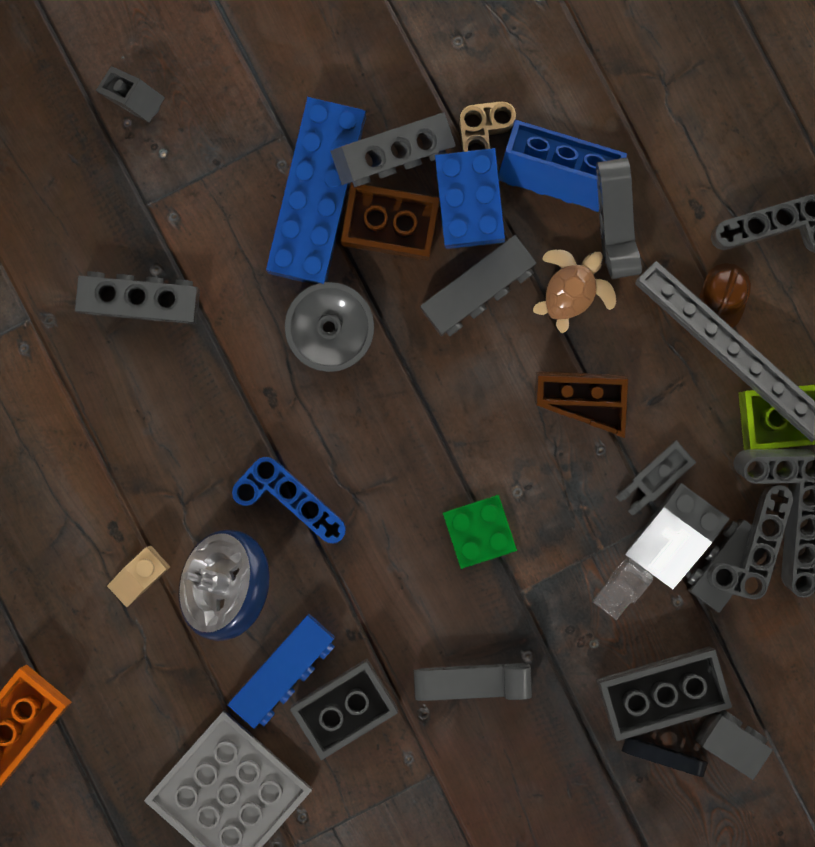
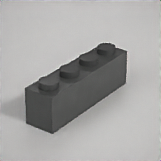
M514 235L423 303L420 309L440 336H443L445 333L452 336L463 327L461 321L469 315L474 319L487 309L485 303L493 297L498 301L511 291L508 286L518 280L521 284L534 274L532 268L537 263L518 237Z

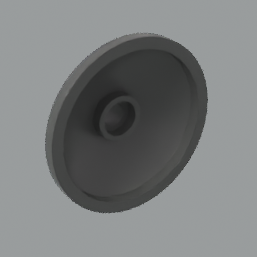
M319 283L303 290L291 303L285 319V335L290 349L305 365L319 371H340L357 363L368 351L374 335V320L369 305L354 289L340 283ZM326 321H331L334 324V330L330 333L325 332L323 329V324Z

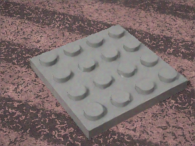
M224 710L144 801L195 847H263L313 788Z

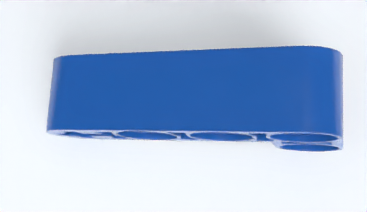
M259 458L233 487V499L236 503L243 506L256 503L268 490L327 543H337L346 534L344 521L273 458ZM263 462H270L274 466V474L269 479H264L259 474V467ZM287 481L294 483L297 489L295 496L291 499L283 497L280 491L282 484ZM244 484H249L254 488V497L250 501L243 500L239 495V489ZM308 501L318 505L319 513L315 518H308L303 514V506ZM325 511L329 514V517L325 519L329 524L332 525L336 522L340 525L337 529L340 533L338 537L334 534L330 537L327 536L326 532L328 529L324 524L321 523L319 528L314 525L315 522L322 518Z

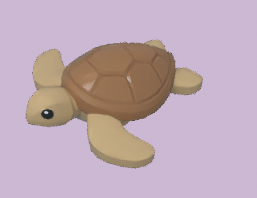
M550 250L543 255V261L556 264L561 269L552 276L548 283L546 301L537 303L533 308V312L539 315L548 313L552 319H556V326L560 333L568 330L569 318L583 313L591 306L595 295L602 299L608 310L615 307L616 295L612 285L606 280L595 279L594 274L598 272L603 262L601 252L590 253L585 257L582 265H577L572 254L565 250Z

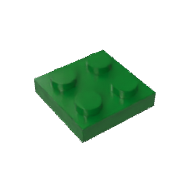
M499 494L443 512L461 569L517 551Z

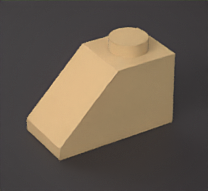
M148 546L129 562L107 587L126 607H129L171 567L152 546Z

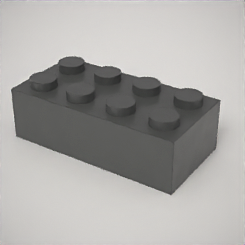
M710 646L596 679L612 736L616 741L732 708L716 650Z

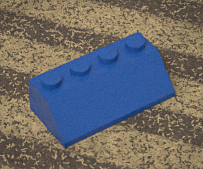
M515 120L499 170L498 179L510 186L525 188L540 195H548L561 199L566 203H574L599 212L596 163L625 158L627 153Z

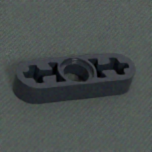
M634 737L626 738L621 750L632 756L699 777H704L708 765L707 761Z

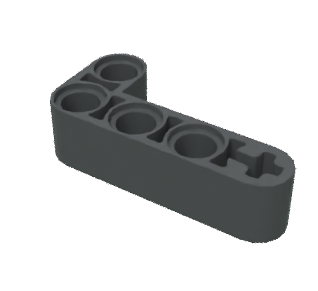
M628 158L597 162L596 175L601 245L611 279L642 274V266L635 242L632 177Z
M815 194L725 220L712 230L711 241L717 249L728 250L799 228L805 247L815 253V240L813 237L815 217L809 216L805 212L806 203L815 205ZM778 211H783L788 215V225H781L777 221L776 215ZM749 220H756L760 223L761 231L759 234H754L749 230ZM739 228V234H735L730 239L721 238L720 236L724 229L726 233H729Z
M770 485L763 489L740 567L719 562L710 566L707 571V580L712 587L753 600L760 599L766 594L793 503V495L789 488L783 485ZM778 493V496L782 497V502L775 504V501L771 499V495ZM766 509L779 512V515L765 514ZM770 519L774 522L775 529L771 535L766 536L762 532V524L765 520ZM763 548L766 552V559L762 564L758 565L754 562L753 554L757 549ZM725 568L729 572V580L725 584L719 585L716 581V573L720 569ZM755 577L758 582V588L755 592L748 593L745 590V582L747 579Z
M527 663L434 667L413 670L415 700L418 701L505 697L508 700L532 698L531 667Z

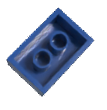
M495 148L435 155L445 248L451 249L504 243L505 235Z

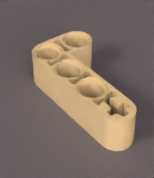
M493 102L470 105L464 108L460 114L459 121L462 152L468 151V147L474 143L480 144L484 149H490L489 135L505 133L512 129L516 119L514 107L507 102ZM504 111L509 115L510 121L500 124L494 119V114ZM473 114L480 118L481 123L477 127H469L464 119L468 115Z

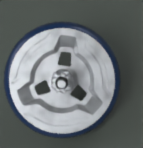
M221 530L201 540L188 556L179 582V604L187 625L196 634L209 640H229L244 633L257 620L266 602L270 581L267 558L257 541L243 532ZM239 568V572L234 577L233 572ZM225 599L224 607L220 609V600Z

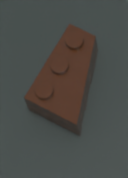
M536 372L535 403L537 406L625 438L628 378L625 375Z

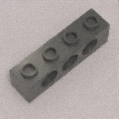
M445 112L338 147L330 152L341 184L353 182L354 187L371 182V175L378 173L379 177L383 178L397 173L395 168L404 164L405 170L421 165V158L429 156L430 161L435 160V155L447 154L446 150L456 145ZM417 137L422 140V149L417 144ZM392 145L395 146L398 151L397 158L392 154ZM366 153L372 158V166H369L365 160Z
M87 271V276H78L75 311L80 314L197 324L200 289L193 286V281L175 280L174 285L163 284L164 279L157 277H146V282L134 281V276L117 274L116 279L105 278V273ZM107 287H114L116 291V296L111 302H104L102 299V293ZM136 290H143L145 292V300L140 305H134L131 301V296ZM167 292L173 293L175 296L174 304L169 308L162 307L160 302L162 295Z

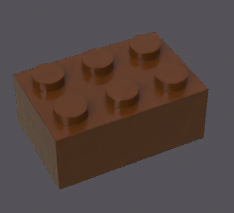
M351 183L341 238L342 246L429 261L440 198L368 185L354 187L353 183Z

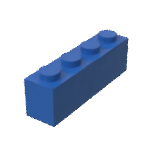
M308 613L233 697L228 706L253 729L259 723L265 726L275 714L272 708L279 701L284 704L295 692L292 686L296 681L300 679L304 682L315 670L312 663L318 657L324 660L335 646L331 642L335 636Z

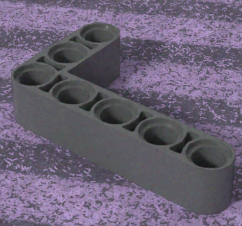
M809 449L743 450L736 455L733 464L736 472L746 480L755 484L789 483L788 488L792 492L793 503L785 527L781 579L783 584L798 597H809L815 592V453ZM813 460L811 468L805 471L807 463ZM756 461L754 469L747 472L749 464ZM784 461L783 468L776 471L777 465ZM810 490L809 496L803 499L804 493ZM808 519L807 524L800 528L801 523ZM806 547L805 552L801 556H798L799 551L802 548ZM803 576L802 581L795 585L797 579Z

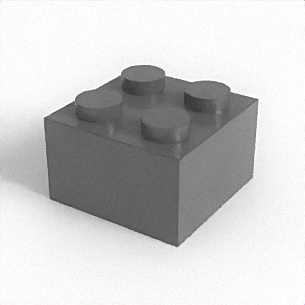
M726 710L707 715L693 739L703 748L754 780L773 749L766 745L768 739L749 725L745 729L741 728L743 722Z

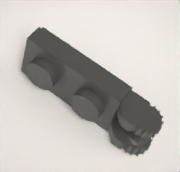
M675 440L632 479L633 482L627 485L616 498L620 502L627 499L637 487L645 494V496L630 506L628 511L633 516L647 503L653 502L688 471L696 461Z

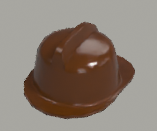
M724 263L717 265L706 276L699 299L733 328L740 321L750 295L751 283L749 276L742 268L735 264Z

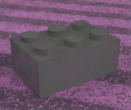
M368 658L292 704L290 711L320 760H323L396 715L398 707Z

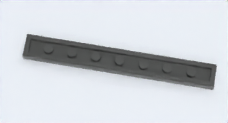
M657 261L636 280L635 285L811 442L815 440V401Z

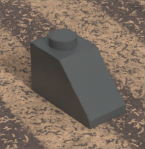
M112 66L96 89L99 94L147 122H150L159 112L160 105L165 97L141 79Z

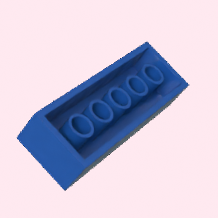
M307 97L266 267L268 274L313 285L327 282L350 183L341 184L330 151L361 140L366 120L365 110Z

